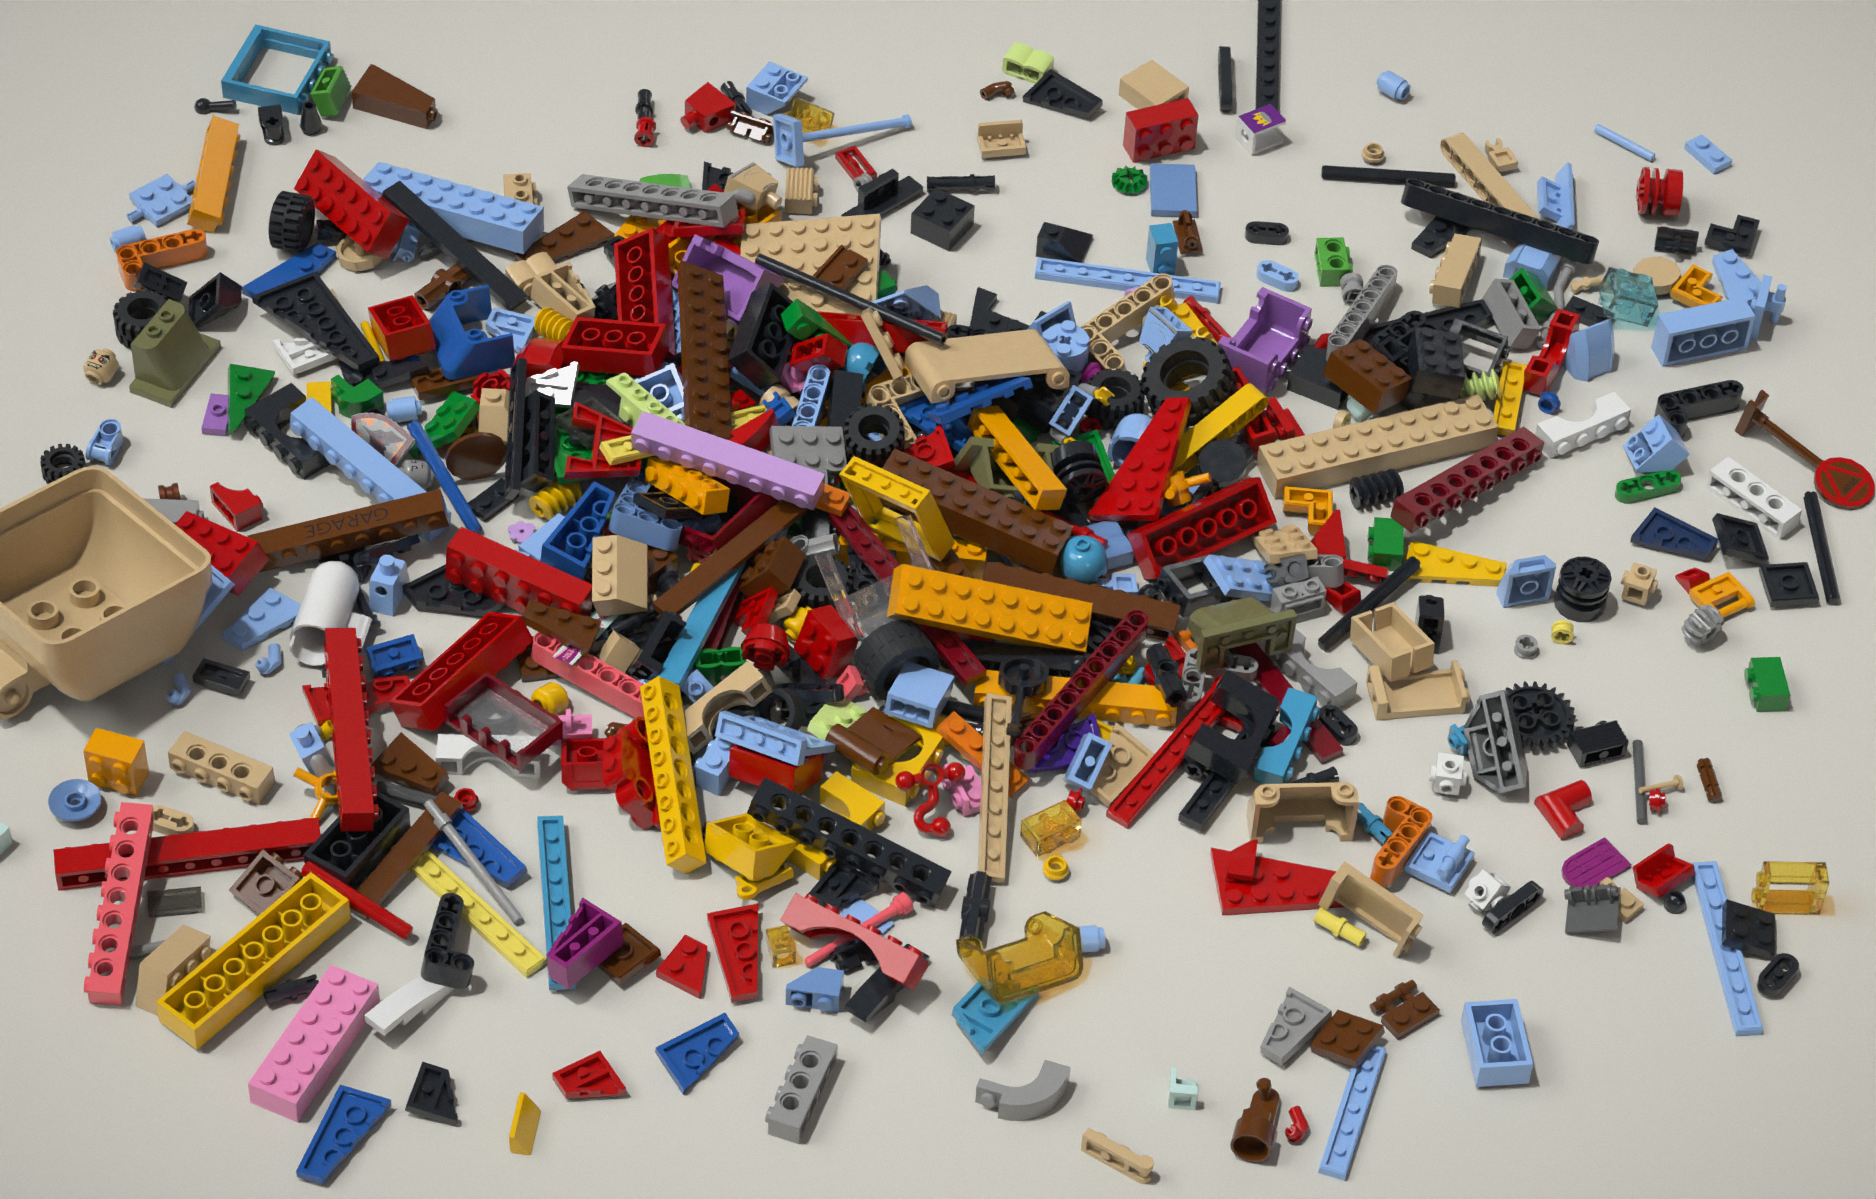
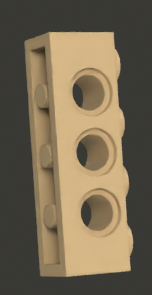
M186 731L181 734L168 751L170 769H173L176 773L195 778L200 783L212 785L220 791L229 792L244 801H250L259 805L275 785L274 769L272 766Z

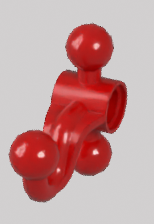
M952 762L946 769H942L938 764L929 763L918 774L902 771L896 776V786L902 791H909L915 784H919L921 788L929 792V800L920 805L914 813V824L919 831L925 834H934L938 837H944L949 834L951 830L949 820L944 817H937L931 824H927L924 821V816L938 805V785L943 779L959 782L965 777V768L962 764ZM932 771L936 775V782L927 781L925 779V772Z

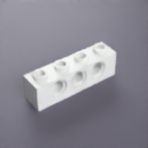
M1730 457L1725 458L1709 470L1706 487L1780 540L1798 526L1802 509Z

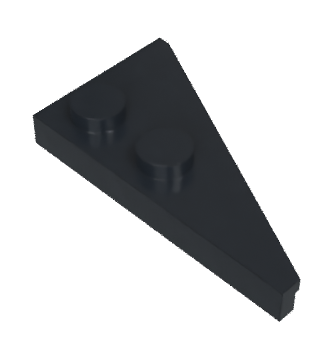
M338 361L344 380L352 387L369 379L379 389L430 373L427 362L380 361L379 364L358 372L343 361Z

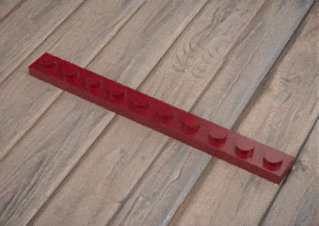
M848 504L841 517L828 513V520L890 594L894 568L900 566V564L850 504ZM918 624L939 656L965 687L986 677L987 670L955 631Z

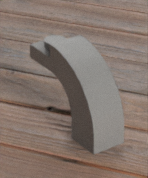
M1044 1060L1037 1078L1031 1083L1020 1087L1005 1086L980 1078L976 1086L975 1102L988 1108L998 1109V1119L1023 1121L1040 1117L1051 1111L1063 1098L1069 1084L1071 1067Z

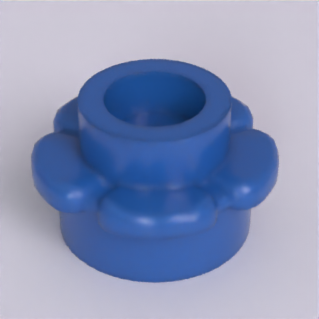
M1545 391L1540 394L1538 407L1542 412L1551 414L1560 408L1561 402L1555 393Z

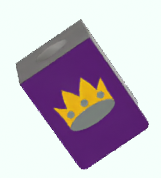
M1268 104L1238 116L1235 138L1252 156L1283 143V138L1274 128L1286 124V119L1273 105Z

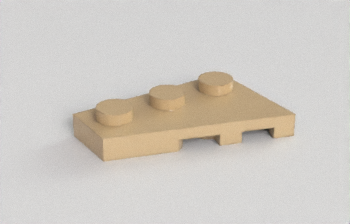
M1117 722L1113 726L1108 742L1112 743L1092 789L1089 790L1107 807L1125 790L1154 755L1153 752Z

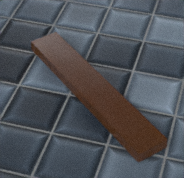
M442 791L433 800L442 813H447L451 820L463 809L462 802ZM427 809L359 887L358 892L381 905L443 831H440L434 824L435 819ZM350 906L351 912L367 921L369 920L368 916Z

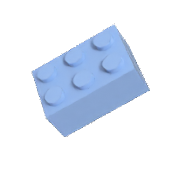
M1518 999L1465 1002L1461 1025L1475 1086L1528 1084L1533 1061Z

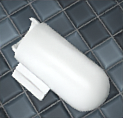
M341 561L322 563L313 571L290 632L289 644L290 651L294 657L307 665L317 666L325 664V628H356V636L361 638L362 647L365 642L372 619L363 614L360 615L352 612L359 592V579L356 572L347 564Z

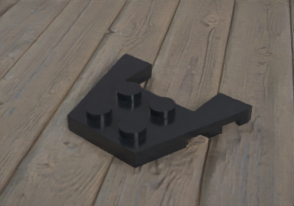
M980 287L977 288L970 327L998 332L1027 330L1030 325L990 311L997 301V294ZM1041 311L1035 320H1037L1038 318L1042 317L1047 313Z

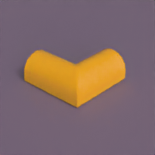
M1694 264L1691 265L1670 292L1672 299L1690 308L1721 302L1723 296L1705 288L1711 281L1713 273Z
M1285 486L1282 511L1308 513V532L1315 536L1333 513V491Z

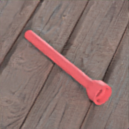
M901 892L893 897L889 907L860 925L865 928L868 924L876 927L894 915L904 916L913 910L912 901L904 892ZM840 936L806 957L805 965L812 967L833 954L835 947L846 942L851 943L855 939Z

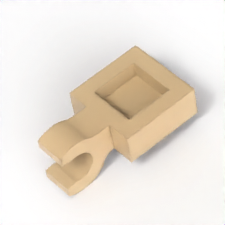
M1608 877L1600 882V885L1612 883L1613 886H1616L1613 880ZM1625 887L1620 893L1618 918L1624 923L1639 913L1644 905Z

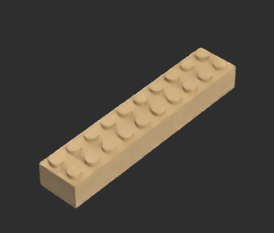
M1477 394L1259 446L1256 466L1274 499L1283 498L1285 486L1320 489L1349 482L1354 477L1369 476L1371 473L1387 471L1391 468L1399 470L1479 451L1495 443L1498 426L1481 397Z

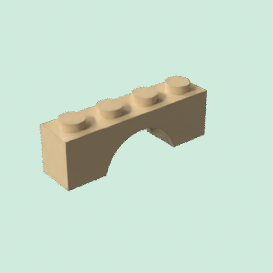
M749 661L745 662L683 712L689 751L693 755L713 739L712 729L716 719L719 717V712L738 705L754 707L773 692L764 676Z

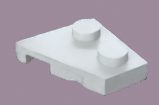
M295 338V343H281L280 339L273 340L274 349L293 375L337 359L334 355L309 339Z

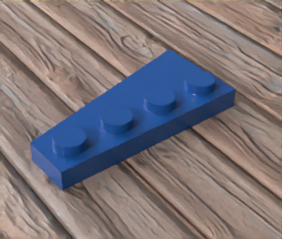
M339 1085L296 1170L297 1177L323 1185L392 1106L391 1099Z

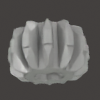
M1704 604L1699 609H1695L1692 614H1689L1681 630L1690 643H1693L1695 646H1702L1707 641L1710 642L1722 629L1724 619L1715 607L1713 608L1710 604Z

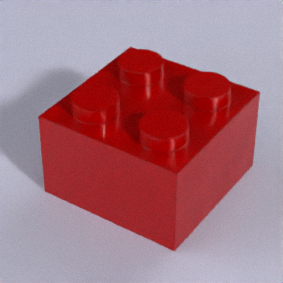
M832 605L808 610L794 650L825 680L841 676L848 665H850L861 635Z

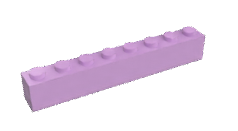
M645 411L642 412L631 432V446L640 452L658 456L663 460H670L686 468H693L704 472L706 475L716 476L727 480L729 483L739 484L750 488L752 491L773 496L778 500L788 501L801 508L814 510L825 489V474Z

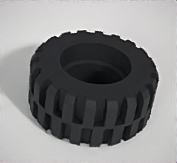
M1188 336L1183 337V340L1174 339L1171 340L1170 344L1162 345L1157 353L1154 352L1150 356V362H1146L1141 376L1142 388L1154 415L1166 398L1189 397L1192 405L1185 429H1188L1189 426L1194 427L1236 393V377L1224 349L1218 346L1216 342L1209 339L1205 341V338L1202 337L1192 339ZM1195 374L1206 375V378L1192 389L1184 391L1172 390L1173 386L1186 376Z

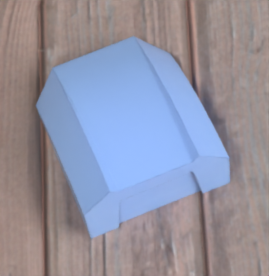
M1520 244L1512 251L1506 261L1503 277L1510 279L1523 267L1538 276L1547 290L1562 258L1561 256Z
M1611 319L1570 335L1564 368L1574 379L1588 382L1589 379L1606 372L1611 373L1615 348Z
M674 363L643 378L635 379L639 385L680 420H684L683 383Z
M1546 555L1513 561L1501 578L1496 593L1502 607L1549 600L1556 563Z

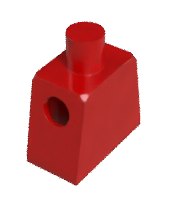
M707 82L685 100V115L680 118L681 124L686 129L695 125L703 132H710L727 125L730 121H734L731 111L736 112V103Z

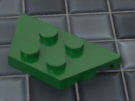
M453 391L443 405L436 410L432 420L424 427V431L435 449L459 439L480 410V405L475 399ZM416 443L408 451L413 459L420 457L421 451Z

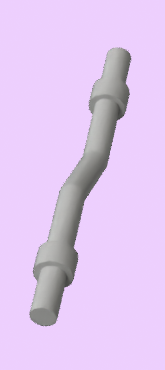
M1568 259L1561 268L1562 273L1553 288L1554 302L1557 308L1541 327V334L1536 342V346L1539 348H1543L1550 322L1557 309L1564 310L1563 289L1569 277L1577 269L1576 261Z

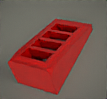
M1346 581L1338 587H1325L1327 591L1325 599L1343 615L1347 614L1361 601V591Z

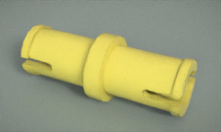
M1322 907L1319 908L1313 919L1314 923H1318L1332 931L1335 937L1341 936L1358 947L1362 945L1367 936V932L1348 923V919L1344 917L1339 918Z

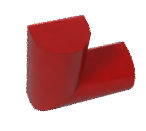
M1579 780L1536 797L1534 804L1562 840L1583 832L1584 824L1574 811L1591 805L1592 794L1587 783Z

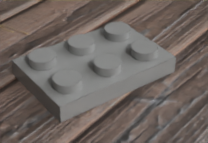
M771 426L769 430L772 456L816 471L828 469L835 475H839L847 465L842 427Z

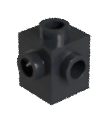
M616 282L608 285L604 284L595 290L596 295L591 300L596 307L595 312L602 319L609 317L615 319L618 317Z

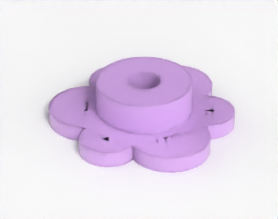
M523 521L508 527L510 539L517 540L518 543L524 542L535 531L534 524H525Z

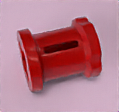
M642 117L636 122L638 131L634 135V141L641 147H649L654 143L653 132L656 130V122L652 118Z

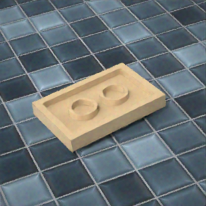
M871 307L863 310L861 317L895 380L903 375L905 363L899 352L894 353L892 349L894 342L889 332H883L881 328L883 320L877 310L873 312Z
M1286 525L1282 529L1277 530L1264 528L1251 534V542L1268 563L1277 564L1280 563V558L1303 553L1306 556V560L1318 559L1317 548L1299 527L1294 525Z

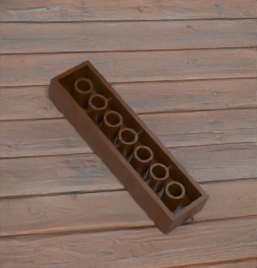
M897 449L893 450L882 468L930 490L950 533L1042 573H1053L1058 564L1062 549L1071 537L1073 525L1039 510L1035 511L1027 505ZM879 497L881 503L916 518L913 512Z

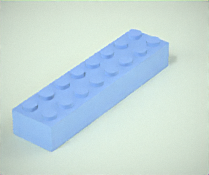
M378 162L363 178L381 196L385 189L400 180L463 238L524 254L544 231V207L534 205L533 203L523 202L511 197L494 194L490 191H483L468 185L454 183L382 162Z

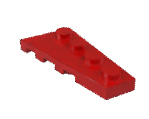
M408 676L374 678L373 682H366L365 689H362V692H367V707L364 710L372 713L390 708L389 701L410 683ZM324 683V687L311 688V685H302L303 694L315 722L321 727L327 720H330L327 683Z
M758 903L707 913V923L731 1003L757 998Z

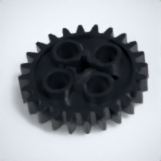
M1524 681L1523 687L1516 683L1513 686V690L1506 687V694L1517 719L1523 749L1530 745L1532 751L1535 750L1536 746L1545 751L1546 745L1554 749L1556 743L1562 745L1564 739H1568L1569 732L1574 729L1576 715H1573L1575 708L1570 707L1571 700H1563L1564 693L1555 694L1556 687L1548 690L1546 683L1542 687H1538L1536 681H1534L1533 686H1529Z

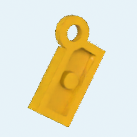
M784 861L773 876L762 878L760 881L748 880L742 874L735 876L738 898L743 900L752 899L762 891L793 878V869Z

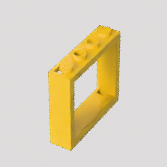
M855 456L840 472L839 475L860 517L870 529L939 561L945 557L955 544L930 490ZM879 497L913 512L918 522L883 507ZM875 519L878 522L876 525L872 524Z

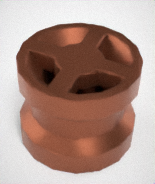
M172 483L168 487L158 485L160 499L180 500L178 483Z

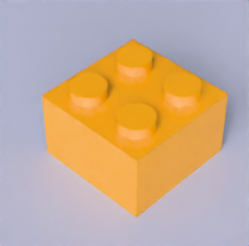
M99 728L94 730L83 750L88 781L97 787H104L122 794L137 796L149 775L144 740Z

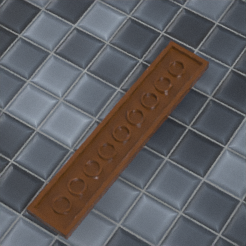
M682 260L677 266L684 423L691 428L729 440L732 438L730 433L732 431L723 275Z

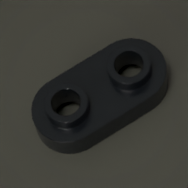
M1787 953L1776 955L1759 974L1757 980L1758 990L1763 995L1769 997L1780 995L1796 977L1799 969L1798 960L1793 955Z

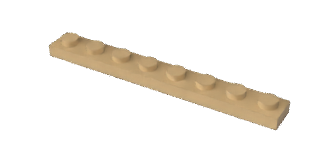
M987 693L984 702L977 871L986 872L987 875L992 877V882L1003 883L1006 866L1010 735H1006L1007 724L1011 721L1012 697Z

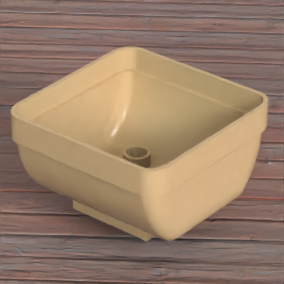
M97 466L83 467L0 508V719H9L18 715L29 704L33 693L49 684L54 685L65 695L85 702L93 700L181 652L200 620L205 604L206 592L212 585L211 555L205 548L107 469Z

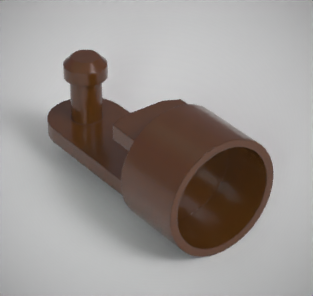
M1260 1078L1256 1082L1258 1090L1253 1094L1250 1108L1244 1109L1242 1117L1237 1120L1230 1143L1232 1152L1240 1159L1248 1162H1262L1268 1159L1276 1135L1274 1123L1280 1097L1279 1093L1271 1088V1081L1268 1078Z

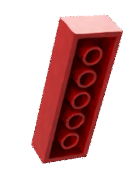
M317 149L314 151L293 188L299 194L311 196L315 208L364 250L388 259L410 221L407 216L339 159Z
M652 227L614 243L618 320L666 324L670 341V348L664 359L666 361L676 357L668 239Z
M1254 477L1241 480L1159 518L1158 521H1153L1127 533V537L1143 578L1156 579L1159 578L1161 569L1164 566L1206 556L1276 523L1277 520L1261 478Z
M462 526L447 545L445 578L454 584L465 585L466 588H470L473 592L477 594L482 593V595L500 604L505 603L506 606L515 609L519 613H524L528 602L533 601L554 608L564 609L571 613L591 616L592 584Z
M488 612L389 701L400 725L435 731L442 727L445 721L444 705L485 672L495 676L500 670L508 667L510 661L523 653L526 647L533 641L522 616Z

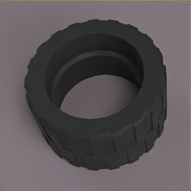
M904 619L888 622L872 631L861 642L854 659L855 667L874 695L881 701L887 700V694L906 661L934 670H938L940 663L939 654L916 622Z

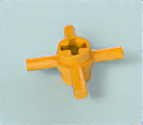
M1183 471L1173 472L1165 492L1168 505L1177 506L1192 500L1189 488L1211 482L1210 473L1186 478Z
M297 767L293 776L315 787L314 791L318 802L310 818L318 817L320 821L327 806L338 803L335 770L333 773H328L318 778ZM330 783H333L336 795L331 796L330 793L324 792L323 786L328 787Z

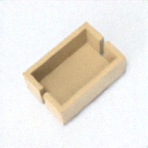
M1394 602L1375 608L1373 632V612L1371 610L1351 617L1350 641L1373 665H1379L1380 672L1390 682L1410 675V671L1417 673L1433 667L1435 643Z

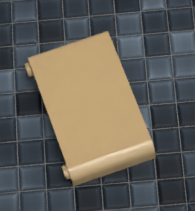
M1035 329L949 338L944 345H939L932 341L915 342L907 348L905 354L906 367L931 404L950 400L955 393V384L1034 374L1045 373L1046 383L1053 389L1069 388L1070 375L1068 370L1042 335Z

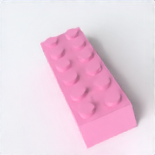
M330 965L249 1081L250 1103L298 1123L365 1026L364 1015L380 1003L378 983Z

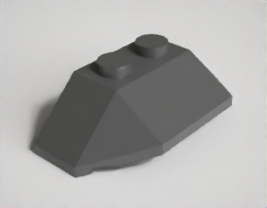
M1500 690L1481 695L1463 727L1465 738L1468 741L1467 749L1473 777L1500 794L1526 788L1527 765L1517 719L1506 691Z

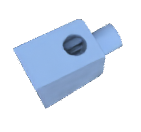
M391 555L380 557L369 582V606L372 612L394 616L404 596L402 586L410 582L407 564L404 560L396 559Z

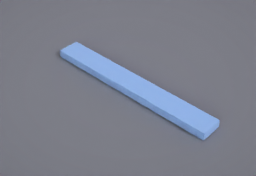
M1038 257L1035 279L1126 291L1134 287H1140L1159 273ZM1169 275L1173 281L1175 298L1186 299L1189 296H1193L1196 301L1218 304L1221 282Z
M1717 861L1691 863L1694 864L1695 874L1692 875L1735 1036L1762 1035L1763 1027L1742 951L1722 945V905L1726 901L1727 896Z

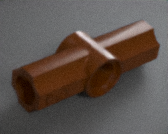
M458 264L453 265L448 270L439 269L432 276L431 282L414 293V297L422 309H429L445 298L450 292L461 290L462 285L472 277Z

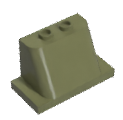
M168 299L131 343L135 379L129 385L130 393L172 408L221 348L220 340L199 333L184 306Z
M970 437L955 457L954 462L956 466L953 467V470L970 471L978 485L1024 505L1031 506L991 457L990 452L994 448L993 439ZM1037 443L1034 450L1053 472L1050 454L1060 445Z
M1254 597L1232 600L1197 609L1189 617L1188 629L1198 645L1196 658L1198 671L1203 672L1223 667L1225 649L1266 640L1265 651L1268 656L1292 651L1297 614L1294 609L1275 613Z

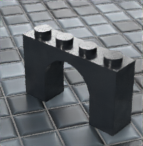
M290 383L244 409L246 419L244 424L250 433H254L259 437L264 446H268L274 451L278 459L286 462L293 473H297L305 480L329 466L330 463L318 450L312 449L305 439L290 437L281 432V429L290 423L291 412L306 402V396L295 385Z
M1227 670L1217 683L1210 701L1234 714L1241 721L1246 731V739H1231L1202 723L1192 736L1184 754L1231 782L1238 784L1243 777L1248 778L1255 767L1252 761L1259 757L1263 749L1260 743L1261 741L1264 743L1271 732L1268 726L1274 723L1279 714V711L1276 709L1280 700Z

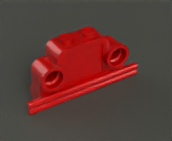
M637 717L631 723L620 728L616 735L609 736L603 742L602 780L604 785L615 793L619 806L630 814L633 822L638 827L645 830L654 825L661 830L645 718Z

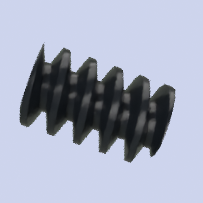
M1392 468L1387 471L1371 473L1369 476L1354 477L1349 485L1350 499L1355 508L1360 507V500L1364 506L1369 505V499L1371 503L1376 504L1378 498L1384 502L1387 496L1390 500L1395 499V492L1398 497L1404 494L1401 477Z

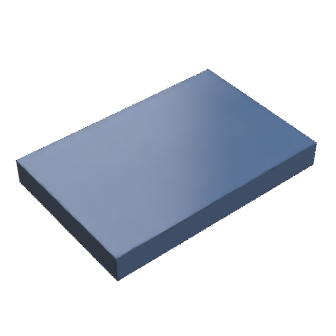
M1150 163L1151 216L1179 217L1181 211L1188 210L1192 217H1196L1195 165Z

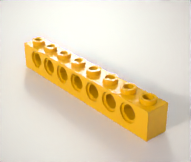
M658 676L642 685L640 690L666 865L688 874L706 864V856L680 687Z

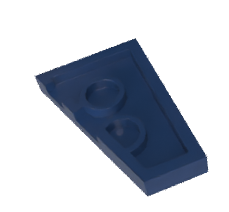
M1654 507L1632 534L1630 542L1706 560L1716 548L1718 538Z

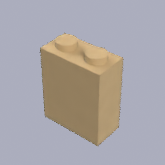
M1153 60L1120 78L1119 96L1136 109L1188 98L1189 87Z

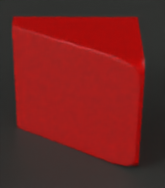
M1694 567L1677 574L1675 579L1689 594L1690 589L1709 581L1710 575Z

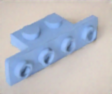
M1567 162L1555 175V182L1543 176L1537 181L1538 213L1556 221L1559 226L1573 230L1576 223L1574 219L1572 164Z

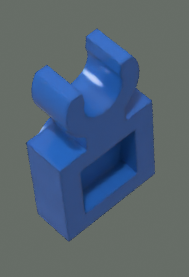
M773 392L774 399L770 402L764 399L763 404L767 408L766 411L771 408L774 410L779 425L782 426L787 424L797 414L784 397L781 398L777 392Z

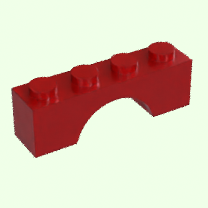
M1557 309L1550 322L1547 338L1539 356L1533 355L1524 370V391L1540 395L1542 392L1550 390L1566 359L1570 335L1579 331L1580 314Z

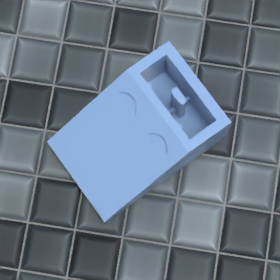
M927 285L906 289L872 301L910 319L928 321L941 319L939 293Z

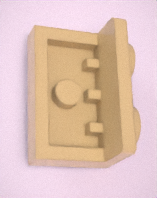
M1022 120L979 123L977 142L981 158L1026 154V144L1022 133Z

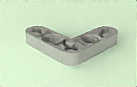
M1198 648L1190 649L1185 657L1181 681L1187 696L1188 691H1193L1192 699H1186L1180 707L1185 710H1192L1201 700L1206 675L1220 677L1227 670H1230L1247 681L1255 679L1258 671L1257 661L1249 656L1224 653L1223 662L1228 665L1227 667L1199 672L1194 661L1197 658ZM1196 676L1199 678V681L1191 682L1187 680V677Z

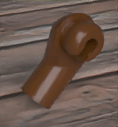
M1009 81L996 82L981 89L980 95L983 99H988L1002 91L1003 95L1007 97L1014 93V88Z

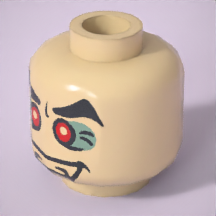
M106 348L103 350H93L83 365L85 377L96 385L109 383L119 368L115 353Z

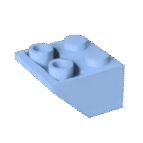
M768 62L746 87V103L752 110L764 115L786 106L808 81V77Z
M1659 414L1648 421L1639 432L1631 436L1623 445L1633 466L1639 473L1673 470L1690 455L1677 430Z

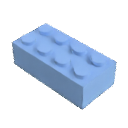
M1744 297L1658 314L1651 349L1662 367L1747 349L1755 314Z

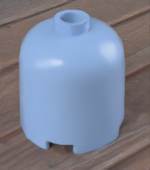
M1130 414L1119 422L1108 446L1107 454L1110 462L1114 461L1118 466L1122 465L1152 418L1144 414Z

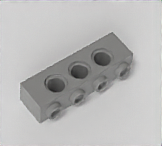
M807 1035L803 1045L799 1044L797 1046L794 1056L795 1062L793 1065L788 1066L785 1073L786 1082L784 1086L780 1085L775 1095L776 1103L774 1107L770 1106L766 1113L765 1122L768 1123V1135L797 1144L800 1143L837 1062L838 1044Z

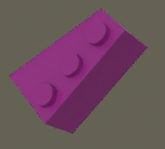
M583 897L579 902L577 912L569 918V924L564 933H560L547 954L549 978L568 990L624 944L622 922Z

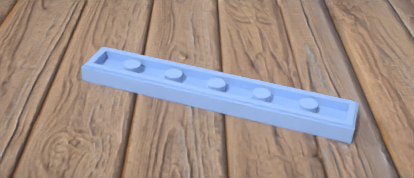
M1375 1045L1358 1068L1352 1067L1318 1173L1345 1181L1385 1057L1386 1048Z

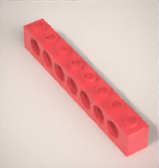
M121 802L120 811L114 814L113 825L116 827V833L110 836L109 850L112 851L111 858L106 859L105 874H108L107 882L103 881L101 886V897H104L103 905H98L97 921L100 922L98 929L94 928L92 944L95 945L94 953H89L88 968L91 969L90 977L86 976L84 980V993H88L89 1003L120 1006L123 1003L155 820L154 809L151 804ZM129 831H136L134 834H126ZM125 854H132V856L128 858L122 857ZM122 877L128 878L125 881H118V879ZM116 901H124L119 905L113 904ZM113 924L120 925L117 928H109ZM108 948L116 949L113 952H105ZM104 972H111L108 976H101Z

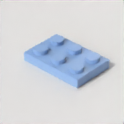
M1209 554L1203 561L1225 596L1238 598L1254 597L1257 600L1271 601L1273 588L1279 587L1278 582L1273 584L1266 582V578H1271L1272 575L1269 570L1266 571L1264 569L1266 564L1263 561Z

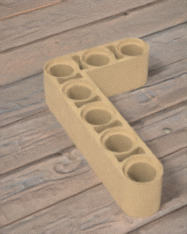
M1163 273L1154 276L1081 326L1090 339L1088 360L1091 363H1099L1102 371H1106L1109 368L1112 370H1116V368L1121 369V371L1127 370L1123 356L1110 343L1140 324L1150 307L1160 305L1161 296L1168 295L1171 299L1175 298L1173 281L1168 274Z
M912 374L872 386L864 402L865 407L871 403L872 406H877L878 403L882 404L883 408L891 407L892 412L896 411L899 414V418H902L904 422V449L916 443L915 439L917 438L898 407L901 404L925 395ZM879 433V435H880V437H881L882 439L886 437V436H884V435H882V434Z

